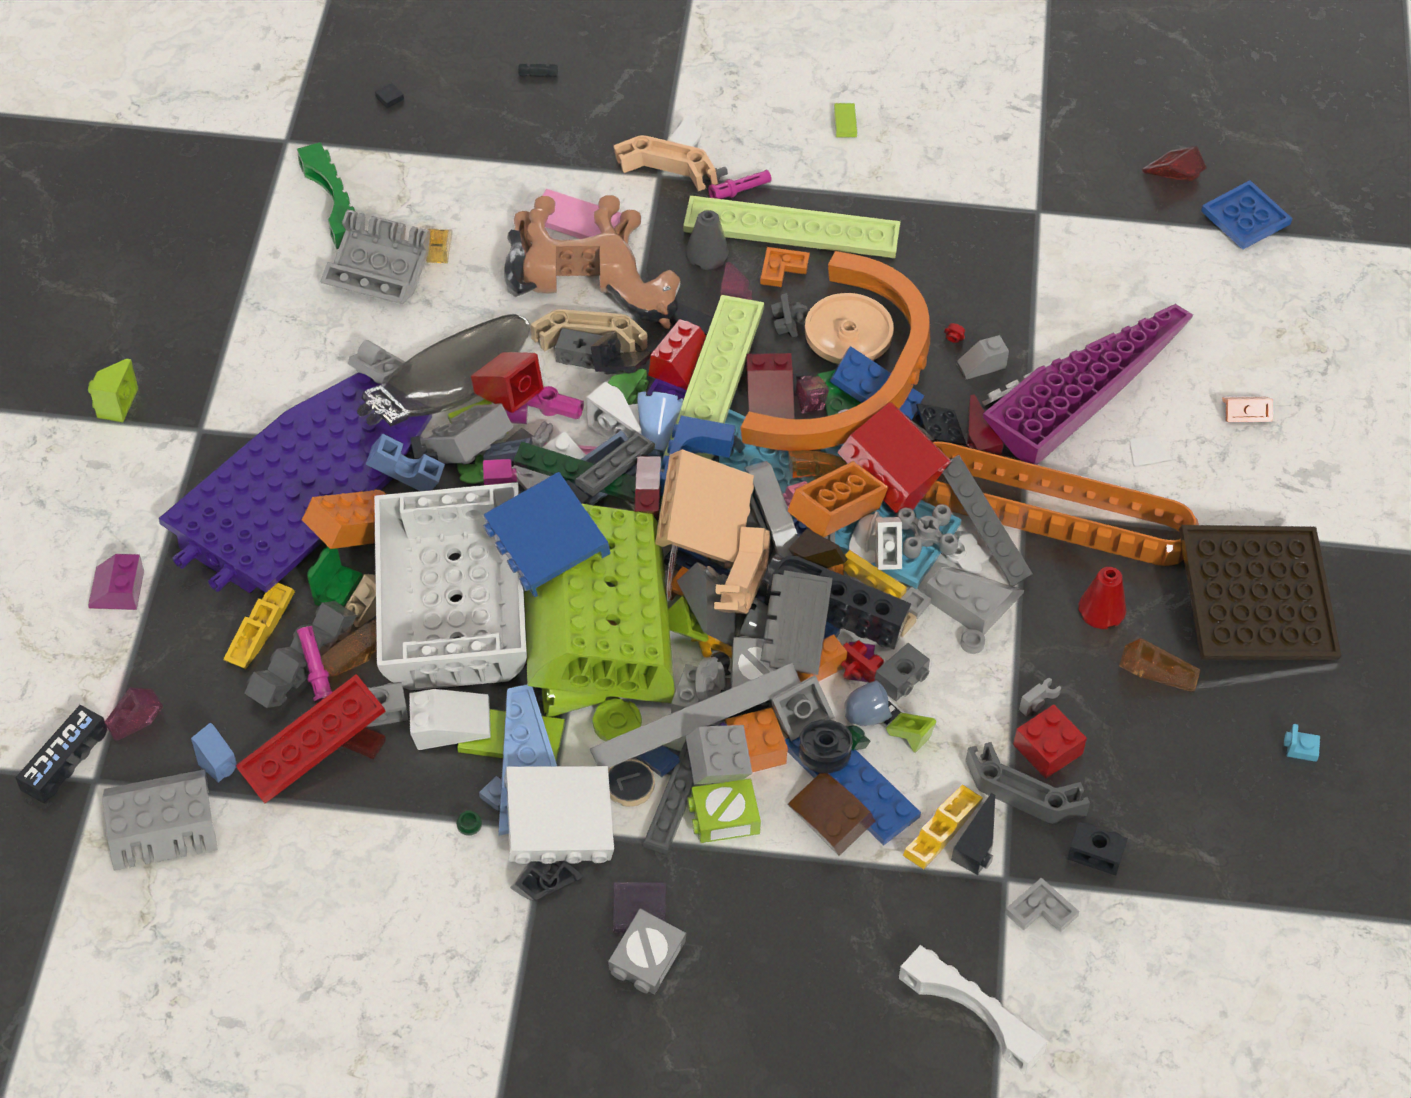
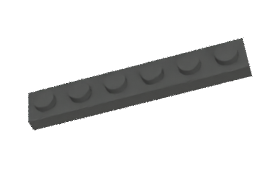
M960 455L951 459L950 464L942 474L1011 586H1015L1032 576L1033 573Z

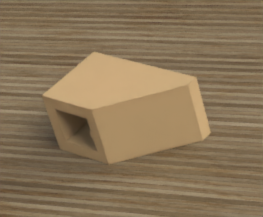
M365 574L345 608L357 615L353 623L356 627L362 626L376 616V575Z

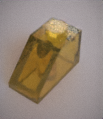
M427 229L430 231V241L426 262L448 263L452 229Z

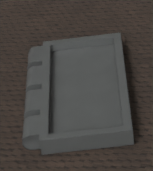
M785 570L783 575L773 574L771 592L780 593V596H770L767 615L777 618L776 620H766L764 639L773 641V644L763 643L760 661L768 662L769 668L775 669L793 663L796 672L818 675L832 578Z

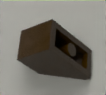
M806 529L788 548L792 556L803 558L824 568L844 564L848 560L838 544L809 529Z

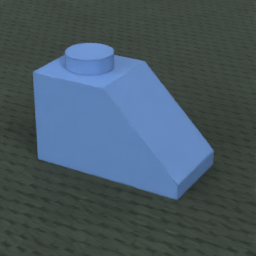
M209 723L194 735L191 740L198 765L219 782L224 777L230 776L237 764L230 747L214 725Z

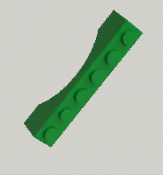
M321 142L297 148L299 165L305 178L322 186L334 201L328 224L330 236L336 249H339L346 231L342 224L347 210L355 211L353 206H349L350 199L348 193L343 192L344 187L341 178L336 177L337 170L335 164H330L331 157L328 149L324 150Z

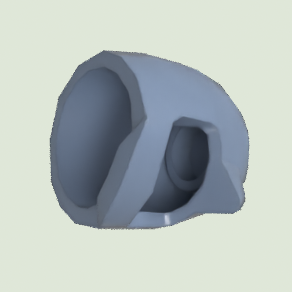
M877 680L855 689L845 701V717L851 724L873 726L892 717L888 706L887 692Z

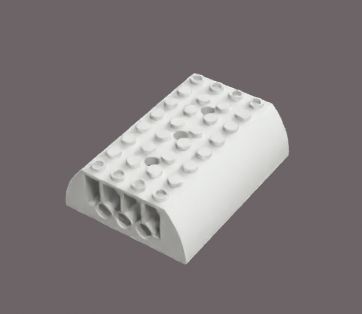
M518 482L375 496L377 666L380 672L391 682H402L403 688L409 690L506 682L514 678L524 667L527 653L524 591L519 581L521 576L518 572H512L507 563L509 558L506 554H500L495 545L496 539L494 536L490 538L483 527L486 524L483 514L519 494ZM453 553L461 554L458 560L452 561L448 559ZM455 594L463 596L458 602L450 601V598Z

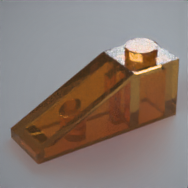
M1142 638L1125 645L1119 665L1139 677L1190 692L1195 691L1200 674V669Z

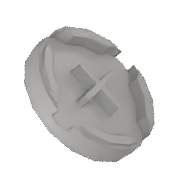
M716 657L703 658L698 665L695 685L700 702L720 694L721 690H724L726 684L724 667L721 662H717L718 659Z

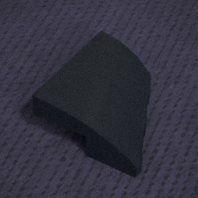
M530 861L510 888L526 899L535 901L578 881L583 875L566 861H556L551 864H545L541 861Z

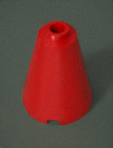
M1113 567L1102 568L1080 598L1078 610L1081 612L1085 623L1094 628L1108 629L1109 626L1115 625L1116 627L1120 625L1124 620L1126 601L1123 578L1118 569Z

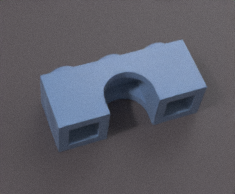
M382 434L371 447L366 465L419 491H430L439 483L444 463L425 454L419 459L407 458L401 454L403 443Z

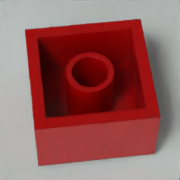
M1052 705L1016 729L1013 745L1047 779L1083 754L1087 738L1055 705Z

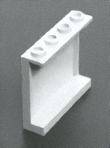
M608 766L506 767L504 786L507 787L510 841L509 862H516L518 864H526L530 861H541L545 864H551L556 861H567L568 863L593 861L595 863H603L611 860L614 852Z

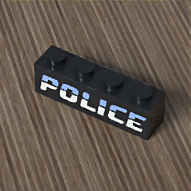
M79 705L15 777L20 791L43 804L50 797H53L65 779L72 776L78 764L89 756L91 749L97 742L104 739L108 731L104 717Z

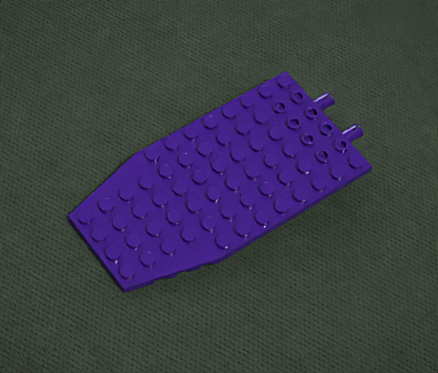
M359 372L286 410L159 517V524L177 535L178 546L182 549L173 557L174 563L183 569L190 561L196 558L216 571L217 574L210 578L208 583L217 592L231 581L248 593L252 592L256 587L267 593L323 542L302 521L312 497L381 490L393 478L366 465L371 447L382 434H385L403 443L401 454L405 456L408 451H411L410 437L421 436L432 419V411L389 385L377 383L373 378Z

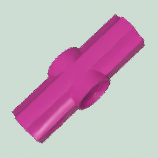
M546 386L543 391L528 401V406L539 408L540 412L545 416L559 414L573 419H580L584 408V401L561 395L556 388Z

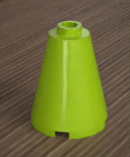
M542 688L544 713H547L546 717H553L603 703L606 697H610Z

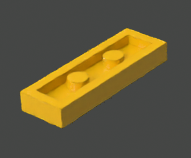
M849 550L845 554L848 560L844 563V571L849 576L855 577L862 583L899 599L904 596L907 589L906 586L885 572L878 570L877 567L853 551Z

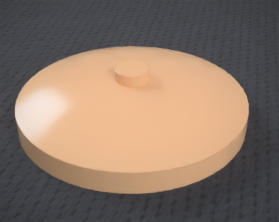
M840 293L823 298L810 309L805 321V336L809 346L819 356L836 364L840 363L850 346L872 361L876 360L888 350L893 338V321L885 307L870 297L855 293Z

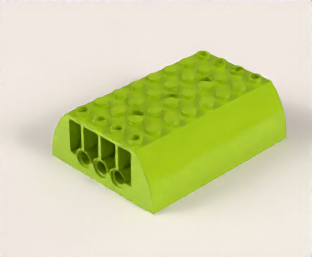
M582 504L608 541L611 554L602 559L600 554L596 553L536 588L538 594L536 597L533 596L530 590H524L528 686L671 704L675 688L663 547L655 544L658 522L653 514ZM605 582H610L615 587H609ZM607 620H612L616 622L617 625H610V623Z

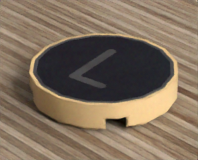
M626 760L612 766L608 770L610 799L615 803L617 801L622 803V806L627 807L638 806L646 802L654 791V774L649 766L641 761Z

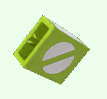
M751 778L692 787L691 797L687 798L689 812H694L695 819H692L694 834L699 835L700 843L760 834L761 819Z

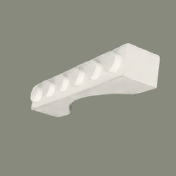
M920 945L901 965L899 979L918 994L945 997L961 1003L974 1011L994 1033L1001 1047L1003 1059L1024 1075L1028 1073L1045 1053L1048 1041L1045 1040L1039 1031L1032 1030L1025 1025L1018 1015L1004 1009L997 999L988 997L976 983L967 981L959 974L956 968L946 965L932 950H926Z

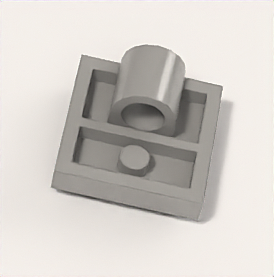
M369 340L364 341L360 345L357 354L349 356L348 365L355 368L357 372L366 374L380 384L409 374L412 366Z

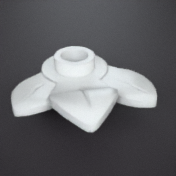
M965 534L958 539L956 552L952 555H946L949 561L958 563L960 568L966 572L980 573L982 572L981 564L987 562L991 558L992 553L988 549L977 545V534Z

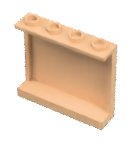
M683 449L670 454L655 544L662 547L672 544L724 562V568L733 567L739 553L741 527H746L747 517L750 513L749 504L754 489V475Z

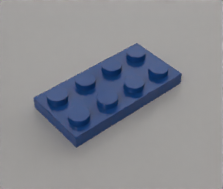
M850 346L846 350L830 382L863 403L882 388L891 373ZM912 388L899 410L912 420L917 411L916 404L921 403L924 395Z

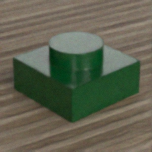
M855 725L845 726L852 735L851 749L853 751L866 749L871 741L865 736V732Z

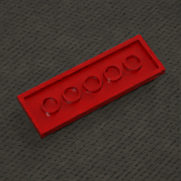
M356 674L238 763L236 767L265 804L376 720L386 710Z

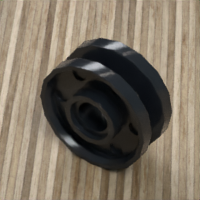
M820 719L809 723L803 728L800 734L799 757L806 767L819 773H833L842 770L848 765L851 759L852 735L847 727L833 720Z

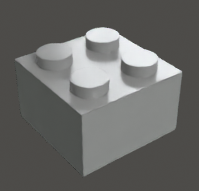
M744 725L698 727L686 735L694 784H713L743 780L752 774Z

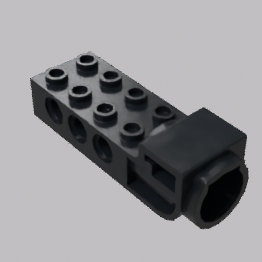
M774 555L760 588V595L765 597V604L769 606L771 595L780 596V593L771 592L773 574L783 575L785 570L832 578L826 622L831 623L838 629L853 632L860 638H867L877 642L881 647L895 649L905 627L912 603L803 558Z

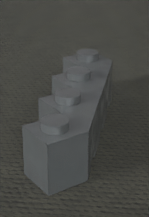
M335 601L322 602L315 612L316 617L313 624L299 625L293 634L291 646L277 648L270 658L271 663L268 670L253 672L247 681L248 686L244 694L266 708L281 706L287 699L285 694L292 687L297 689L309 675L297 630L307 626L313 627L321 661L323 662L332 653L330 649L337 640L342 642L348 636L357 615Z

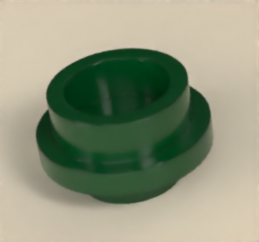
M465 811L457 818V829L463 835H474L482 827L481 817L474 811Z

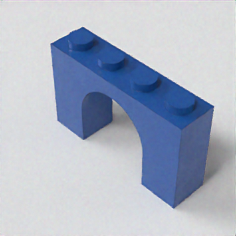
M681 415L679 424H674L672 438L674 440H669L667 453H669V456L665 455L663 459L662 469H664V472H659L660 495L663 496L670 454L683 449L694 454L706 453L730 458L734 444L735 425Z

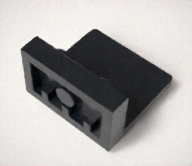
M608 332L590 346L595 372H604V374H613L617 371H624L627 374L634 373L640 366L646 364V361L650 359L652 351L620 353L621 342L617 337V332Z

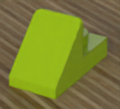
M900 713L886 727V730L890 736L907 739L913 752L916 753L931 737L936 720L931 717Z

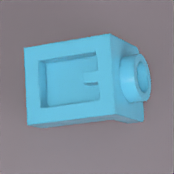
M1293 724L1291 731H1286L1284 737V746L1288 747L1287 757L1317 762L1320 736L1298 732V724Z

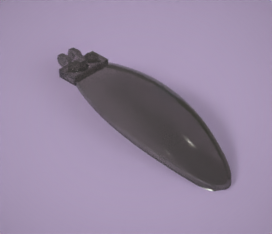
M517 314L503 315L460 331L431 345L397 368L382 385L364 391L362 399L366 403L359 406L357 414L360 417L368 415L366 423L370 426L378 424L382 419L390 426H394L408 420L409 417L440 413L472 400L478 395L474 394L471 375L502 352H520L530 332L529 321Z

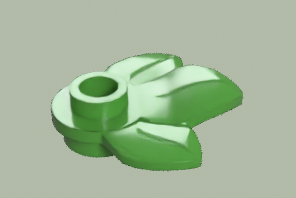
M479 454L476 457L475 464H457L462 481L473 484L484 483V456Z

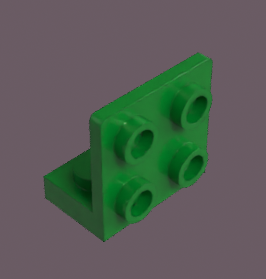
M835 370L819 373L813 377L815 386H820L827 416L838 414L841 410H849L861 404L860 401L830 382Z
M327 547L323 549L316 564L311 566L308 571L307 578L315 605L320 606L322 602L335 601L344 607L363 578L361 572L341 565L337 548L330 549Z

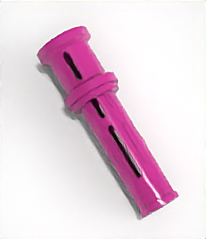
M766 169L734 181L727 179L724 183L709 185L710 198L714 199L733 198L738 192L771 183L772 177Z
M307 626L298 629L297 633L309 670L307 679L308 682H311L315 694L313 700L314 702H319L333 691H331L328 680L329 672L324 670L313 627Z

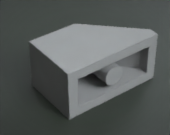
M1000 335L980 340L957 360V366L965 380L1006 368L1009 350Z

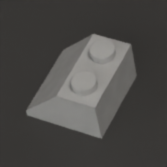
M815 675L771 698L772 708L779 725L791 741L800 737L803 728L809 723L820 719L831 720L835 718Z

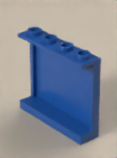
M560 472L483 514L486 522L483 527L490 538L494 536L497 541L495 545L501 555H507L509 558L507 563L513 573H519L521 576L519 581L525 591L530 590L534 597L538 596L537 587L596 553H599L602 559L611 554L608 541Z

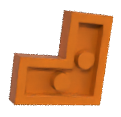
M767 247L760 284L782 287L785 271L806 274L810 253Z

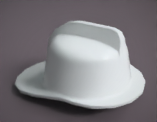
M877 511L859 520L849 545V550L869 563H875V518H883L879 516Z

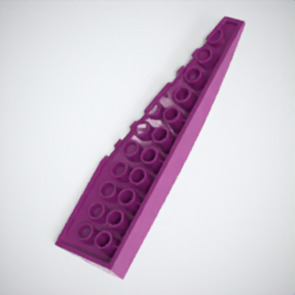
M1173 304L1154 313V316L1149 319L1143 318L1132 327L1128 325L1117 334L1111 333L1086 345L1085 349L1081 351L1075 350L1069 353V356L1062 360L1058 358L1053 360L1052 364L1047 367L1044 365L1038 367L983 413V418L1014 456L1023 462L1038 465L1129 384L1192 319L1193 314L1179 305Z

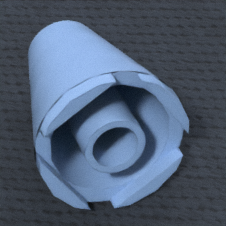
M646 392L638 393L637 402L641 435L655 443V450L649 453L648 456L659 457L660 453H665L674 424H676L683 405L682 398L677 400L678 396L660 392H653L651 396H646Z

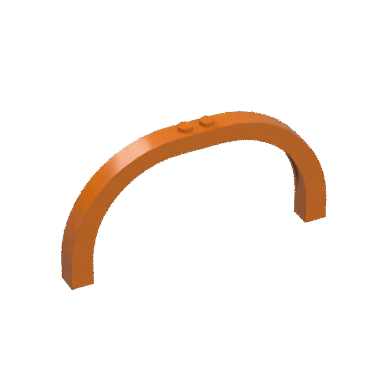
M835 251L828 264L829 281L868 289L894 303L905 315L910 325L911 331L908 341L887 382L865 402L847 411L814 419H784L748 412L740 427L742 442L762 448L784 451H809L844 444L852 433L889 402H892L899 409L910 394L913 385H917L920 371L925 369L930 346L928 308L918 288L902 273L882 262L859 255Z

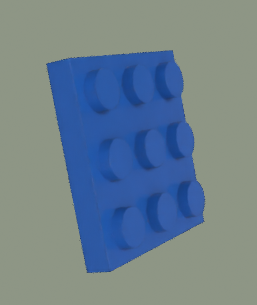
M1250 180L1202 205L1201 209L1203 214L1243 250L1285 228L1292 222V217Z

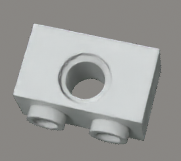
M899 517L875 518V565L878 570L902 569V522Z

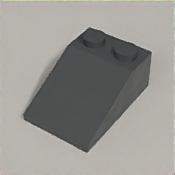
M697 562L677 582L703 632L732 647L733 639L736 637V613L721 612L714 609L715 602H721V595L716 593V585H725L728 577L725 574L720 575L716 573L710 566L705 567Z

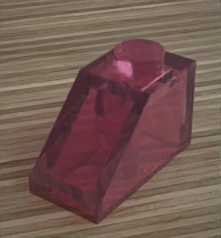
M726 262L720 298L721 295L752 300L753 290H749V280L731 262Z
M805 376L798 380L795 389L801 413L823 410L829 389L821 377Z
M130 687L105 720L106 727L114 740H120L150 725L163 708V705L152 689Z

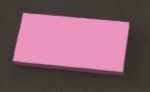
M546 189L542 196H549L556 203L555 212L548 217L545 224L546 228L579 239L601 233L594 221V212L599 209L598 205ZM617 212L611 218L613 228L620 223V212Z

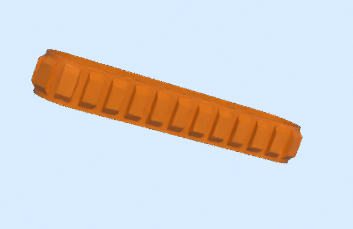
M933 442L950 460L960 455L971 475L1166 525L1179 531L1181 525H1199L1198 519L1195 518L1193 512L1185 504L1172 499L948 442ZM936 481L922 498V501L935 507L944 504L950 508L951 512L968 516L954 491L947 483ZM983 493L1002 525L1155 565L1171 566L1184 560L1181 539L1164 540Z

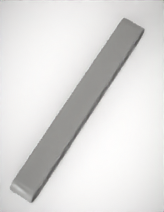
M793 663L596 745L590 748V751L597 766H608L610 768L688 735L698 727L709 726L766 702L801 683Z

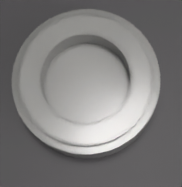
M975 629L965 631L961 637L960 644L962 649L970 654L981 652L985 645L984 634Z

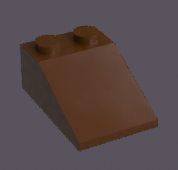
M819 773L788 803V806L838 856L875 822L871 811L828 773Z

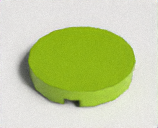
M619 698L606 700L601 703L593 715L594 731L604 741L611 740L642 725L641 713L637 706L630 701L628 703Z

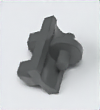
M785 293L781 295V302L771 305L775 319L784 316L782 319L775 320L774 325L778 335L790 332L792 337L798 336L796 320L799 323L803 322V319L807 317L808 308L800 302H796L793 306L789 303L788 294Z

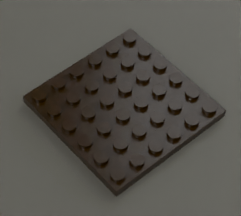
M1181 525L1179 533L1201 660H1338L1342 656L1316 526Z

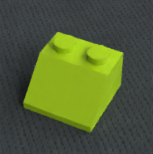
M131 359L122 360L98 371L94 380H91L88 386V392L91 394L92 406L95 408L97 418L124 422L138 391Z

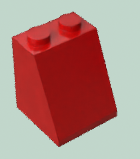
M502 352L471 375L474 394L493 404H502L504 409L511 413H514L544 390L538 354L534 352Z

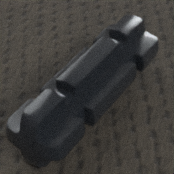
M519 64L518 73L519 76H527V74H530V76H546V74L557 76L558 65L530 64V66H527V64Z

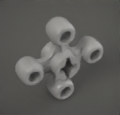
M937 505L933 510L932 517L924 516L920 519L915 517L914 511L910 508L899 510L897 517L902 522V529H912L915 532L914 537L907 538L903 543V553L907 558H917L921 553L922 546L929 547L937 544L940 551L945 555H952L956 552L958 548L957 537L951 533L942 534L939 530L940 526L947 525L951 519V510L947 505Z

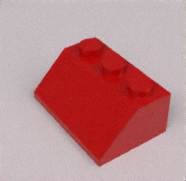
M679 319L652 352L648 376L687 390L706 339V335L700 326Z

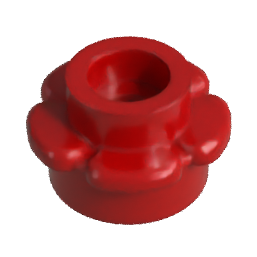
M951 323L944 330L946 338L953 343H958L965 338V329L958 324Z

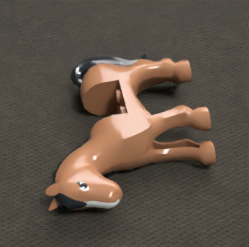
M605 195L600 198L598 202L599 209L594 212V221L601 233L579 240H557L548 234L545 224L548 217L555 212L556 204L554 199L549 196L536 198L534 209H531L530 212L520 211L515 214V229H511L507 235L511 248L506 257L504 267V280L511 295L516 297L531 290L537 293H557V276L600 275V293L612 294L614 299L628 313L638 317L640 320L656 323L659 321L664 328H670L669 319L678 309L676 295L680 288V278L671 270L662 272L657 278L647 283H644L640 278L635 256L628 245L630 234L641 224L640 212L636 210L622 212L620 223L613 228L611 218L620 209V201L616 196Z

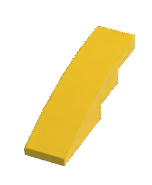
M277 583L265 593L262 599L258 598L249 618L244 617L223 660L246 669L273 632L295 591L290 587Z
M962 784L937 808L934 817L921 828L919 836L905 848L903 856L920 868L925 869L965 824L982 802L983 797Z

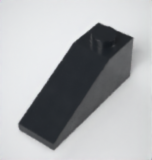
M993 793L988 796L953 848L951 861L976 875L980 873L982 868L987 869L994 857L991 851L993 846L996 795Z

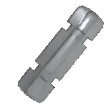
M545 421L541 423L532 437V445L543 447L552 433V423L547 424Z

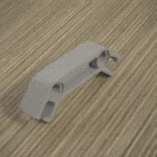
M763 461L744 467L746 473L754 475L753 492L768 531H771L770 536L775 553L782 557L792 556L788 548L798 539L792 517L787 512L788 507L771 464Z

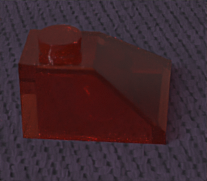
M1192 146L1171 150L1143 168L1142 171L1146 174L1177 180L1188 178L1191 181L1198 178L1200 172L1207 167L1198 147Z

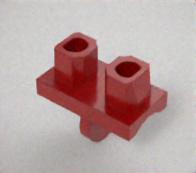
M860 640L851 645L846 642L843 647L847 651V658L841 663V667L845 669L843 677L846 680H850L853 677L858 680L864 678L869 683L875 681L876 671L884 664V660L877 654H874L869 660L864 657L867 653V647Z

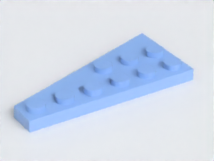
M528 685L513 687L507 690L498 836L509 834L507 787L504 786L506 767L557 766L533 687Z

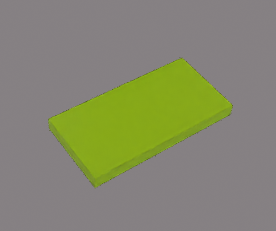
M490 709L491 738L458 743V752L503 758L506 711ZM542 716L557 763L565 719Z

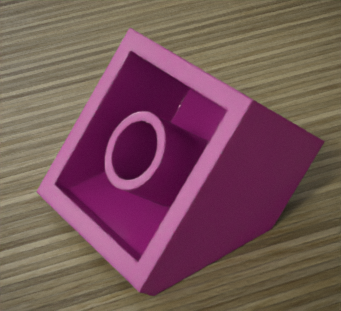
M115 554L96 567L88 604L89 609L137 610L144 576L140 554Z

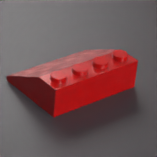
M892 402L885 405L852 433L837 452L847 463L854 461L888 486L883 500L896 513L902 508L914 510L951 462Z

